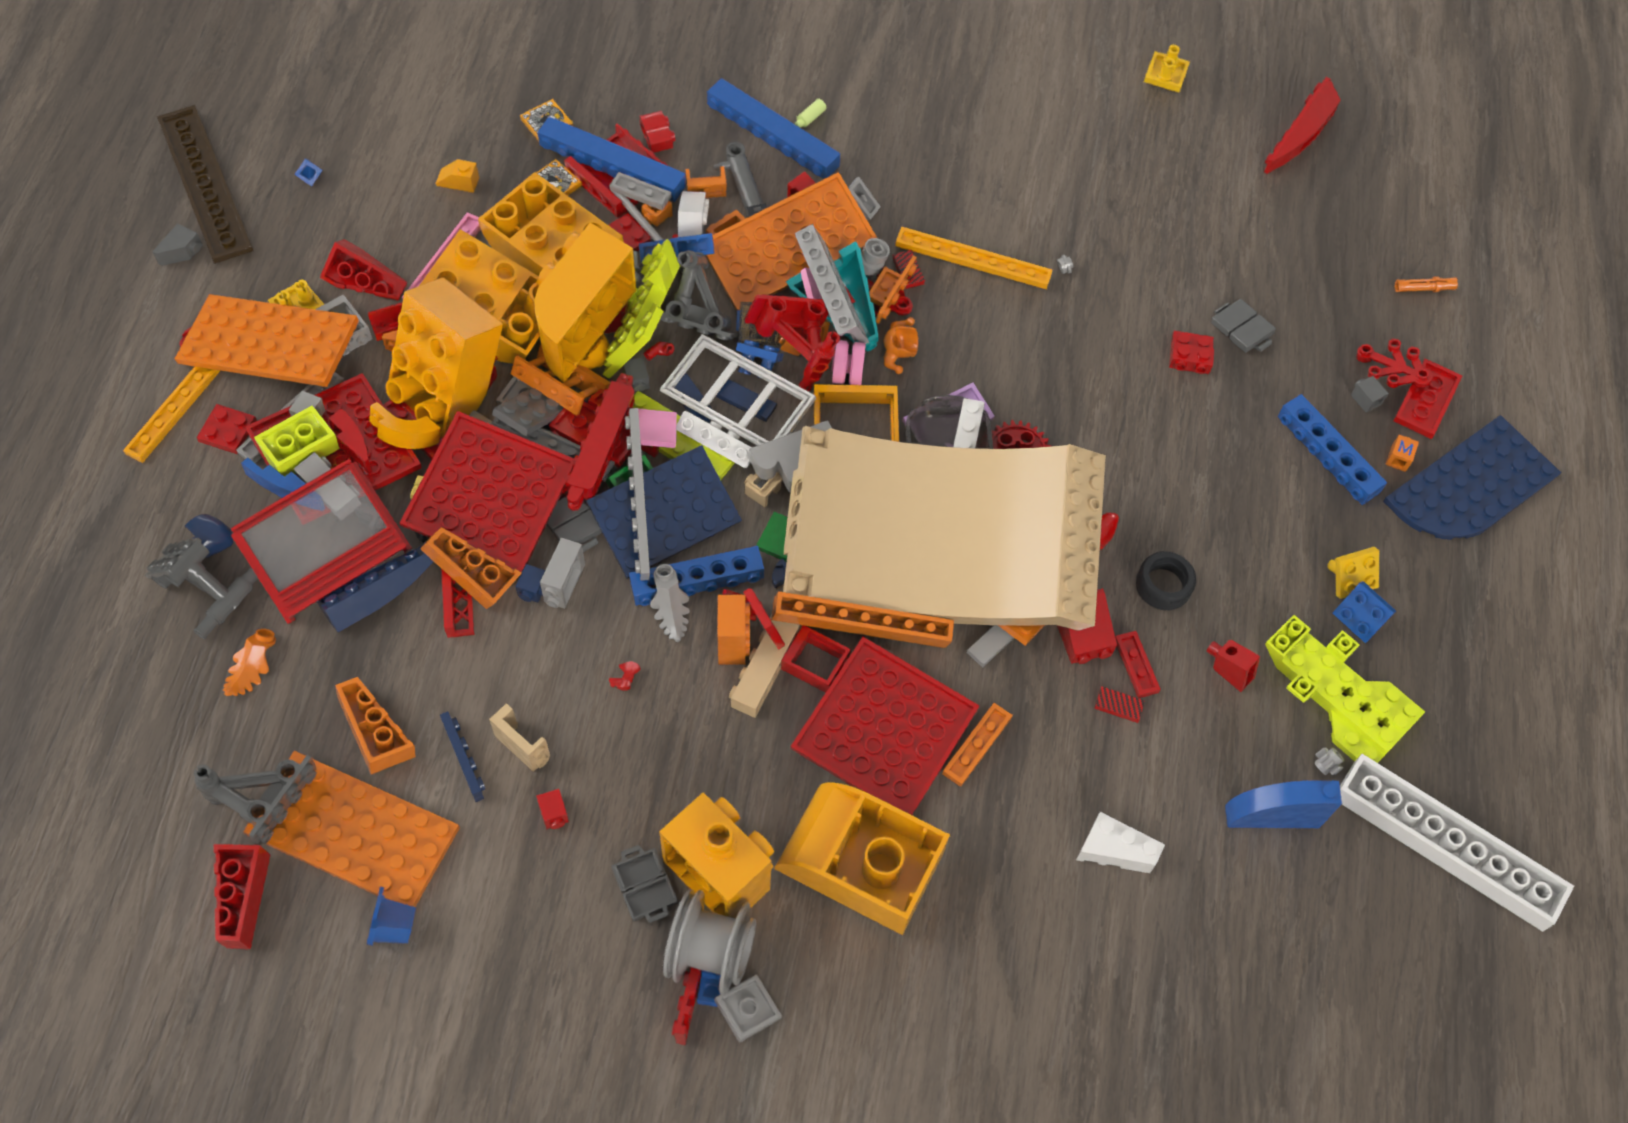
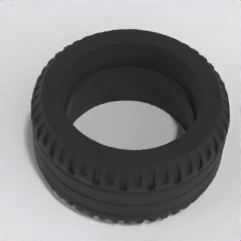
M1160 551L1148 556L1143 561L1136 576V588L1142 600L1153 606V608L1164 611L1175 610L1183 606L1190 599L1196 586V574L1192 564L1182 555H1178L1175 552L1172 553L1171 551ZM1158 569L1168 570L1180 579L1183 589L1172 593L1162 591L1152 583L1149 573Z

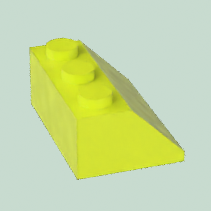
M313 406L304 409L254 437L268 463L284 477L290 472L296 474L294 468L314 452L321 458L339 449L334 432Z

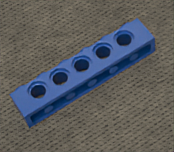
M1302 394L1283 405L1277 416L1282 424L1294 433L1295 437L1308 448L1312 455L1317 457L1324 468L1336 477L1337 481L1351 493L1355 500L1364 505L1381 493L1387 482Z
M758 546L668 564L676 571L677 579L680 581L678 583L679 588L688 596L702 591L712 592L726 586L735 587L744 582L754 583L764 578V566ZM657 567L650 568L649 580L640 581V573H629L635 606L650 605L656 595L657 588L652 589L650 586L656 585L654 572ZM737 567H744L745 569H743V570H737L736 568H737ZM722 571L723 574L717 575L715 572ZM694 576H701L702 578H701V579H694L693 577H694Z

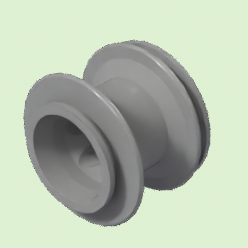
M688 889L679 904L669 934L663 964L664 977L670 978L672 976L673 981L677 983L684 976L688 966L721 975L719 992L721 996H724L728 992L732 981L734 985H738L743 977L752 949L756 919L751 918L749 920L750 904L748 902L742 905L736 919L704 910L705 894L703 890H698L695 894L694 890Z

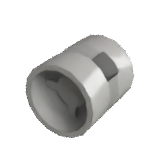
M871 238L865 243L861 253L865 275L876 276L881 272L890 253V248L885 241Z

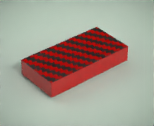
M912 250L893 254L892 259L899 274L903 273L914 255ZM915 261L917 268L913 276L909 275L907 277L909 281L905 289L924 285L925 283L917 261Z
M1101 686L1094 709L1138 723L1145 700Z

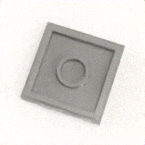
M757 974L729 989L726 995L721 996L720 994L714 999L739 1043L782 1018L781 1013Z

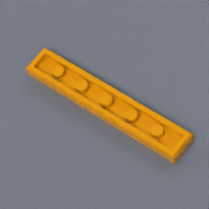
M194 367L125 447L124 453L143 463L221 370Z

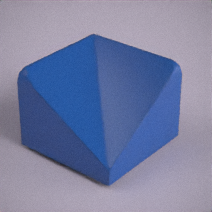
M305 158L295 175L310 186H313L323 172V169Z

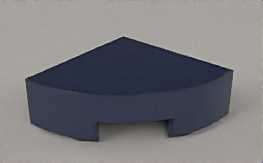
M781 559L773 570L772 583L774 588L784 584L786 562L784 559Z

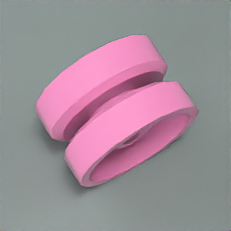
M839 340L832 360V385H843L846 373L850 374L849 385H861L866 343L855 342L852 354H848V342Z

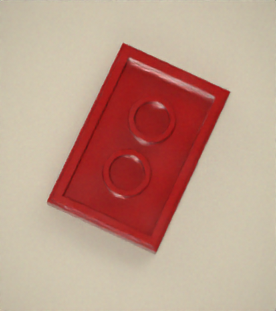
M751 588L745 590L743 593L778 650L783 648L785 643L756 594Z

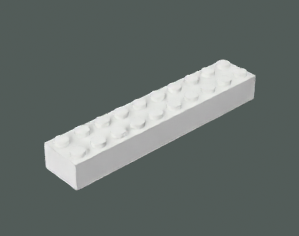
M1363 754L1353 763L1340 785L1342 805L1539 930L1545 931L1556 923L1574 885Z

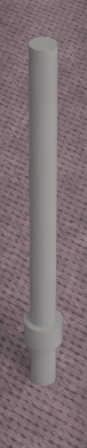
M612 191L654 241L663 240L626 196ZM679 264V270L683 274L684 267L681 264Z

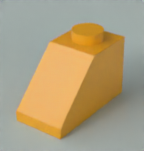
M459 159L453 161L441 169L436 186L474 193L479 181L477 164Z

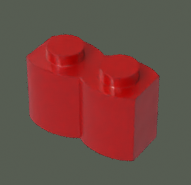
M657 111L639 116L640 127L649 150L656 153L673 148V142L676 139L674 131L669 129L670 123L667 115L664 116L662 111Z

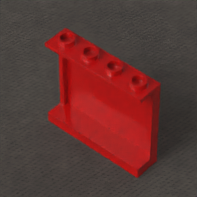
M619 124L615 125L616 133L609 137L607 141L667 165L665 162L660 161L651 150L646 149L640 140L632 137L627 129H623ZM571 156L564 160L565 168L581 181L582 187L618 218L628 211L622 204V201L610 190V184L614 177L602 171H597L583 163H578ZM627 197L634 206L639 203V201Z

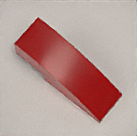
M341 408L328 418L332 431L337 435L339 448L369 473L372 470L363 436L351 417Z

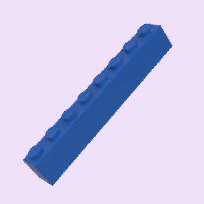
M721 78L707 91V105L712 109L722 113L726 118L731 119L740 127L750 131L757 138H761L771 147H775L785 156L792 158L815 175L826 179L840 166L839 152Z
M550 116L537 132L539 145L543 148L557 152L561 156H571L578 163L588 165L614 178L620 172L671 192L672 197L670 200L676 202L686 187V174Z

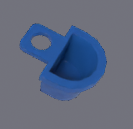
M380 886L366 945L373 946V942L408 943L416 907L385 899L384 895H382L384 887Z

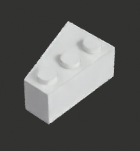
M682 191L678 210V237L703 234L704 225H707L709 199H706V192Z
M1100 812L1076 860L1098 862L1100 865L1109 864L1120 866L1122 869L1150 873L1155 867L1165 844Z

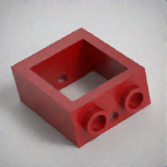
M803 625L781 660V670L826 693L850 657L851 649ZM807 643L840 659L827 680L795 664Z

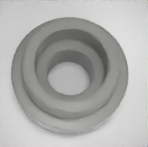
M1061 255V258L1057 259L1062 274L1071 273V268L1074 267L1071 258Z

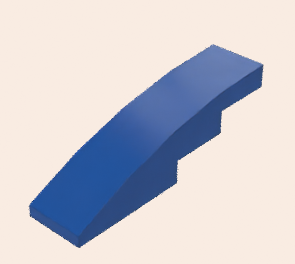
M713 233L668 239L671 242L676 257L681 252L687 250L704 255L715 254ZM665 240L639 243L641 264L648 253L652 255L655 246L658 243L662 244Z
M249 458L241 462L248 477L282 498L306 484L292 472L284 477L270 464L262 470ZM315 491L294 502L319 511L325 509L322 497Z

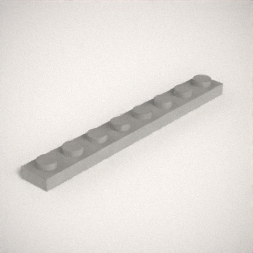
M629 408V416H625V427L630 429V436H627L626 440L627 450L631 449L632 457H628V469L633 470V477H629L630 490H634V497L631 498V511L636 512V518H632L633 532L637 531V539H634L633 543L634 552H638L639 560H635V572L640 573V581L649 580L650 567L638 408Z

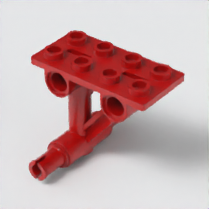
M765 294L756 295L744 318L746 324H755L756 331L763 337L772 336L776 330L809 361L803 371L804 377L799 383V387L804 390L807 389V391L811 390L814 382L820 380L824 371L828 369V364L835 354V346L840 340L838 333L833 331L832 334V331H830L824 342H822L820 335L821 327L829 315L823 299Z

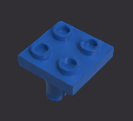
M744 340V343H737L736 351L741 352L742 356L751 361H754V357H761V366L771 372L774 363L783 359L784 353L779 352L780 348L764 345V348L759 347V342ZM739 366L738 372L747 375L751 374L749 371Z
M1362 581L1334 610L1333 614L1364 643H1367L1393 616L1396 610Z

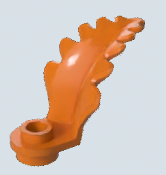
M256 630L255 634L246 639L244 647L234 654L233 661L237 664L228 670L233 675L225 680L228 682L224 684L225 688L223 689L226 696H238V693L244 695L246 694L245 689L249 692L253 690L251 683L257 685L261 683L259 673L266 674L269 671L265 656L266 650L276 642L275 633L272 630Z

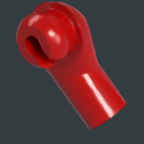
M657 342L643 354L648 361H651L657 355H672L675 347L672 343Z

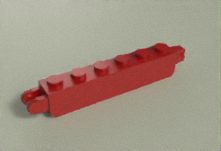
M621 373L616 382L611 381L609 388L604 389L603 402L601 405L598 404L595 411L596 418L590 422L588 427L589 434L581 442L579 456L576 455L574 458L573 471L566 476L565 485L568 488V508L572 511H578L584 499L588 500L596 496L624 430L625 416H629V408H633L635 404V391L632 387L633 376Z

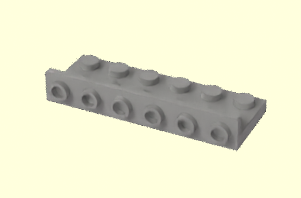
M813 224L796 232L795 236L839 336L849 333L854 341L858 340L862 343H869L826 242Z

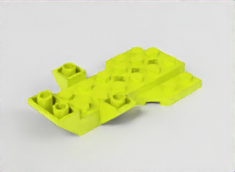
M668 239L662 244L658 243L653 249L652 255L648 253L642 261L644 266L641 273L645 275L642 279L644 284L636 288L635 293L628 300L627 313L621 321L623 326L618 328L614 335L616 340L612 341L607 349L609 354L604 363L606 368L603 375L609 379L651 339L664 312L660 307L680 268L671 242Z
M1293 615L1265 643L1276 668L1292 681L1286 688L1303 703L1312 698L1329 713V721L1332 724V742L1353 761H1356L1363 754L1378 763L1425 711L1392 683L1365 681L1344 662L1360 644L1343 630L1325 647L1309 634L1311 629Z

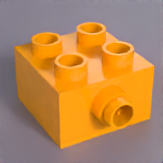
M703 792L659 831L663 862L689 889L694 890L695 894L698 890H703L705 905L713 913L736 919L744 903L748 902L751 908L770 890L773 864L769 857L774 853V850L760 833L753 831L747 836L735 824L740 819V816L726 799L720 797L714 803Z

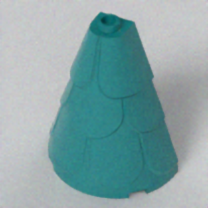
M855 241L838 251L839 259L835 260L834 263L843 283L855 300L853 306L869 340V343L865 345V350L868 352L877 346L876 343L879 338L874 306L870 301L867 277H865L861 250ZM801 273L786 281L791 291L797 296L807 298ZM828 315L826 320L830 324H832L833 328L835 329L830 315ZM849 333L842 335L853 344L859 342L858 340L854 341Z

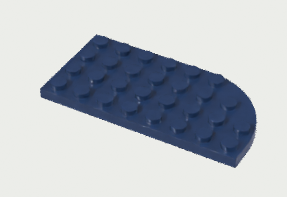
M1500 415L1392 492L1383 502L1403 522L1419 532L1423 530L1440 539L1452 540V538L1462 537L1467 539L1489 529L1555 480L1562 472Z

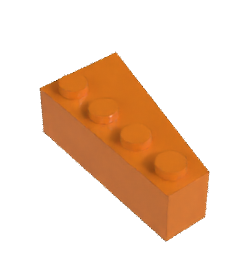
M442 527L420 548L485 609L494 605L522 574V572L506 566V563L499 559L496 560L485 554L483 550L476 549L467 544V541Z
M358 677L335 685L337 698L371 774L416 757L414 744L406 738L400 727L392 721L386 710L377 703L375 697Z

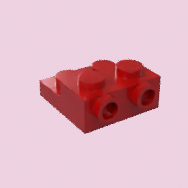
M1174 330L1171 341L1169 368L1196 372L1198 374H1210L1214 360V337Z

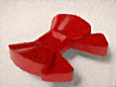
M633 661L619 665L624 675L622 678H609L612 688L616 687L623 691L631 689V683L635 674L641 670L640 666Z

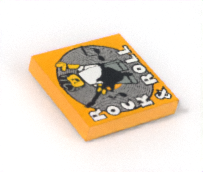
M553 99L520 115L522 122L538 141L537 132L549 116L573 126L572 121Z
M556 159L536 172L567 196L582 186L581 181Z

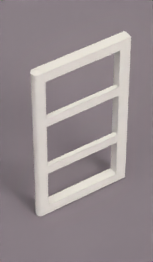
M703 334L660 388L662 393L757 446L769 441L746 429V427L776 387L802 401L773 440L791 434L816 400V396ZM707 348L731 362L699 403L674 389V387L703 349ZM740 366L769 383L737 424L708 408V405L736 368Z

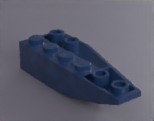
M420 546L363 573L317 601V604L332 627L337 632H340L397 597L434 561L420 549L422 547Z

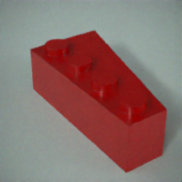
M213 844L214 853L216 854V863H214V873L216 874L214 896L217 902V908L215 909V940L228 949H251L271 854L260 845Z

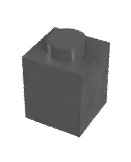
M643 357L627 361L623 365L624 374L633 376L632 387L634 391L643 392L650 389L649 377Z
M1374 376L1357 381L1351 396L1367 413L1382 405L1389 393Z

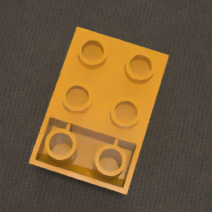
M536 172L478 218L482 233L494 250L539 276L542 269L548 263L556 266L564 256L562 249L567 238L573 232L581 235L590 223L623 242L621 234Z
M460 229L419 286L444 277L503 324L496 352L497 361L514 363L515 356L517 355L525 359L540 337L535 315V297L539 288L537 285L539 276Z
M444 277L405 291L401 313L398 316L399 325L395 347L392 350L389 379L386 383V393L389 398L396 404L405 402L415 411L416 419L423 418L424 416L430 418L441 428L440 437L442 439L457 411L470 415L473 410L477 411L488 391L503 326L499 320Z
M828 782L818 787L774 869L903 935L944 854L950 834L862 790L840 783Z

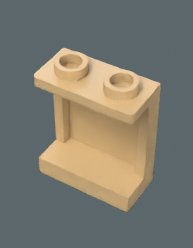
M506 703L489 719L494 735L534 772L538 767L542 768L549 760L550 753L546 739L541 737L533 745L527 742L515 731L518 727L513 709Z

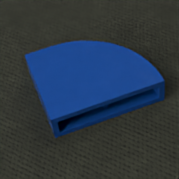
M1294 781L1267 785L1249 790L1232 798L1225 805L1228 828H1320L1342 805L1339 781Z

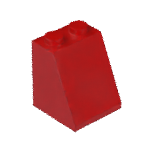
M1103 588L1097 590L1095 626L1078 631L1057 625L1071 664H1085L1091 659L1098 657L1100 659L1108 658L1113 654L1117 646Z

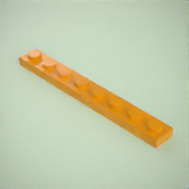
M901 227L895 244L896 247L912 250L1046 290L1053 271L1049 268L905 227Z

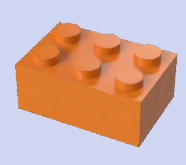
M718 595V665H745V656H750V603H745V595Z

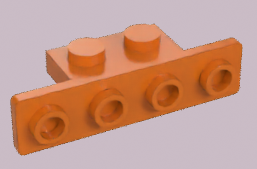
M912 256L902 274L884 267L869 292L870 301L881 307L876 318L877 324L881 322L882 318L887 319L891 311L890 305H895L900 296L899 290H904L909 281L907 277L909 275L913 276L917 265H915L916 256Z

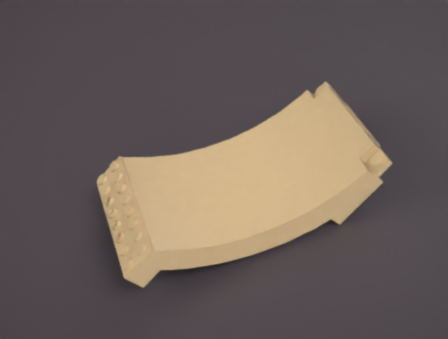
M804 426L802 429L798 469L793 471L783 553V555H787L783 592L954 620V624L1059 625L1078 631L1095 626L1106 455L1071 444L1021 449H973L929 446L872 438L832 428L822 431Z

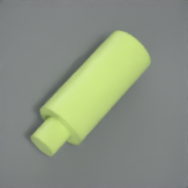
M821 99L814 101L797 116V121L794 124L799 128L807 127L827 109L824 101Z

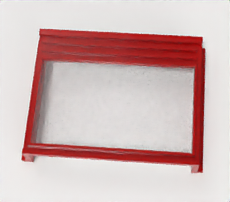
M350 459L231 528L233 531L231 537L287 624L296 620L294 615L399 551L403 550L406 553L413 549L357 462L352 463Z

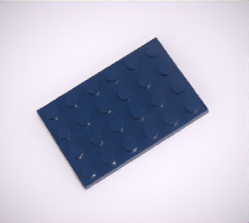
M702 445L643 473L649 567L742 521ZM629 480L586 501L626 579L629 578L630 572H635V560H639L638 552H634L633 540L637 539V531L633 532L632 518H636V512L631 511V498L634 497V490H630Z

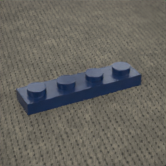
M448 711L440 714L441 720L475 802L483 800L482 791L486 788L481 776L475 777L473 771L477 770L473 757L468 758L465 753L469 748L465 738H459L457 731L461 730L456 717L451 719Z

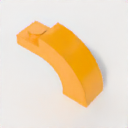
M378 402L370 406L369 421L378 428L377 437L384 442L406 449L427 448L439 443L441 428L427 416L417 420H403L392 415Z

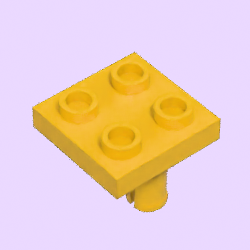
M1176 45L1169 47L1167 55L1155 51L1144 82L1180 92L1190 61L1178 58L1180 48Z
M303 279L298 280L294 285L268 299L269 303L308 309H317L325 305Z
M1375 546L1337 557L1335 561L1333 559L1329 561L1328 569L1336 574V596L1338 598H1346L1362 581L1371 589L1379 588V549Z

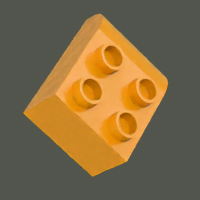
M592 223L586 227L581 235L573 232L567 238L562 249L564 256L556 266L548 263L540 272L537 280L539 288L535 297V315L544 358L553 374L564 383L636 291L633 248Z

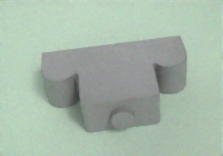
M828 420L811 426L822 431L832 428ZM802 430L749 449V460L759 478L768 480L773 478L776 472H779L787 490L791 493L793 471L798 469Z

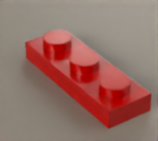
M1137 631L1115 636L1118 651L1137 697L1142 698L1159 693L1161 690Z

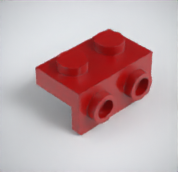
M403 302L368 312L377 341L383 340V334L398 330V316L401 313Z

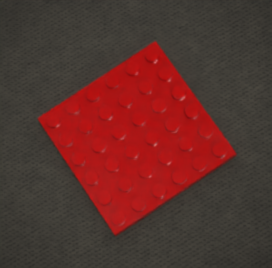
M363 373L315 394V396L322 398L325 412L321 417L330 429L331 426L328 418L341 408L357 425L368 451L372 471L367 473L362 467L360 469L374 490L380 489L422 468L412 449L390 445L377 437L378 428L369 421L370 406L376 402L382 407L384 406ZM291 406L245 426L246 432L267 466L269 463L254 437L290 418L289 409ZM340 448L325 457L332 465L331 469L348 459L352 463L355 462ZM350 470L342 474L346 479L344 483L348 487L352 485L359 492L358 499L366 495ZM296 503L291 504L302 525L332 512L325 504L323 511Z
M457 411L400 521V525L429 538L442 527L467 541V544L476 549L483 550L490 557L506 563L505 565L513 570L516 569L522 572L525 565L528 564L566 486L567 474L573 471L574 458Z
M862 637L792 743L790 749L850 786L862 790L913 816L979 709V705L865 637Z

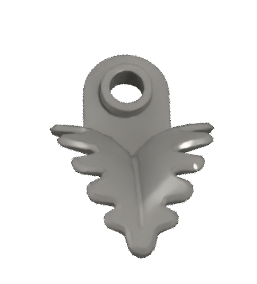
M661 564L654 572L657 593L650 605L653 609H659L654 618L656 620L663 619V622L659 625L660 629L666 628L664 634L669 635V639L679 642L681 637L685 636L683 632L687 631V627L683 624H688L689 622L688 619L682 617L690 612L689 608L683 606L684 603L689 601V596L679 588L676 571L672 566Z

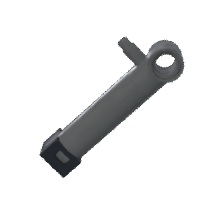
M740 142L729 143L726 147V161L715 164L714 170H720L722 166H724V169H731L748 218L766 209L767 205L763 203L745 155V146Z

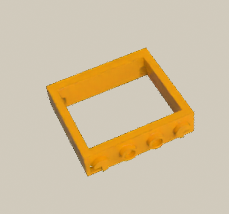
M814 384V395L816 396L814 401V425L820 423V403L890 404L891 441L899 442L897 386Z

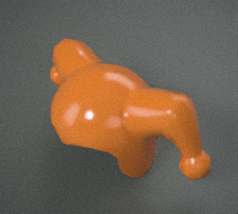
M912 317L907 318V320L892 322L890 329L884 337V347L886 349L884 367L894 370L896 374H901L903 367L897 366L895 361L898 358L914 357L918 351L919 339L917 330L913 327H907V325H914L915 320Z

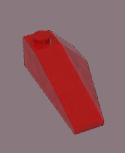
M345 239L334 243L319 277L337 288L351 289L356 292L370 293L394 300H400L408 283L363 249Z

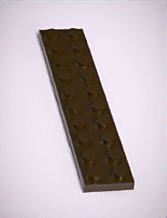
M195 105L157 116L214 264L254 251Z

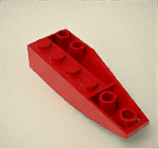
M1326 77L1322 83L1318 82L1313 91L1314 94H1309L1304 103L1306 104L1294 120L1290 129L1285 132L1282 141L1276 144L1273 150L1274 153H1270L1264 162L1267 164L1264 173L1272 172L1300 154L1318 137L1335 114L1341 99L1330 78Z

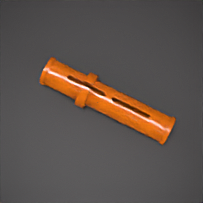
M1437 276L1432 279H1397L1395 282L1396 292H1439L1440 290H1456L1458 287L1456 277L1439 278Z

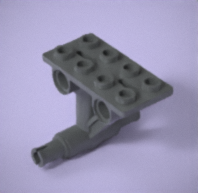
M691 250L681 252L677 260L684 267L678 293L675 294L674 300L668 303L660 320L668 323H675L677 321L678 326L688 329L697 327V332L707 335L716 333L717 338L727 341L739 338L740 334L730 331L731 318L729 315L720 312L704 269L709 266L707 257L702 253ZM695 281L706 308L691 304ZM718 318L720 319V325H719V326H717V323H716Z
M189 538L186 541L170 543L163 549L162 553L164 555L159 560L155 559L146 568L148 572L145 576L148 579L151 578L165 589L171 583L179 587L184 580H187L216 599L206 611V617L193 630L199 637L206 639L216 625L223 624L228 615L252 591V585L258 577L250 567L242 577H236L226 588L201 563L210 552L201 543L202 540L200 538Z
M309 754L301 764L290 759L281 761L276 771L218 777L214 770L204 764L197 766L198 771L194 770L195 783L203 797L214 805L223 803L240 813L241 818L253 825L254 828L249 836L254 845L260 846L263 843H268L274 832L272 830L277 823L281 824L288 815L287 809L292 803L296 804L302 796L303 792L301 790L306 783L310 784L317 774L313 757ZM269 786L259 800L248 799L235 791V789Z

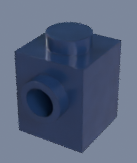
M528 564L525 565L515 586L517 595L522 600L539 602L541 596H543L540 581L546 570Z

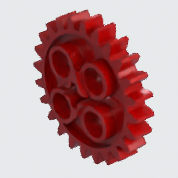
M1011 420L1010 425H1007L1004 421L1002 428L996 425L994 431L990 430L989 436H986L983 449L1051 447V445H1047L1048 438H1043L1044 432L1037 433V426L1031 429L1029 422L1026 426H1023L1022 420L1019 421L1018 425H1015V422Z

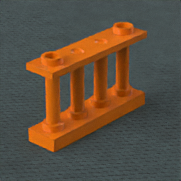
M541 344L537 358L528 362L517 355L511 370L513 376L532 388L537 389L546 397L553 399L575 415L580 414L584 399L593 396L600 389L609 388L611 383L581 365L575 368L565 383H561L553 378L555 375L545 361ZM542 365L549 370L544 372L537 367ZM576 386L582 391L577 393L576 391L572 390L571 387Z

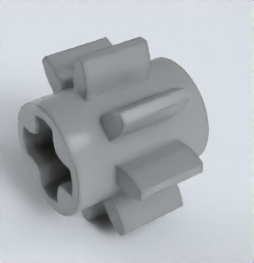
M1323 747L1315 754L1319 758L1315 761V765L1324 775L1328 773L1336 775L1343 769L1341 763L1344 761V758L1335 748L1332 747L1328 750L1327 747Z

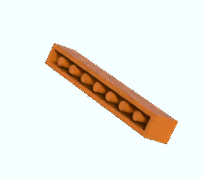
M778 591L774 598L771 618L774 621L946 648L952 642L954 620L780 591Z

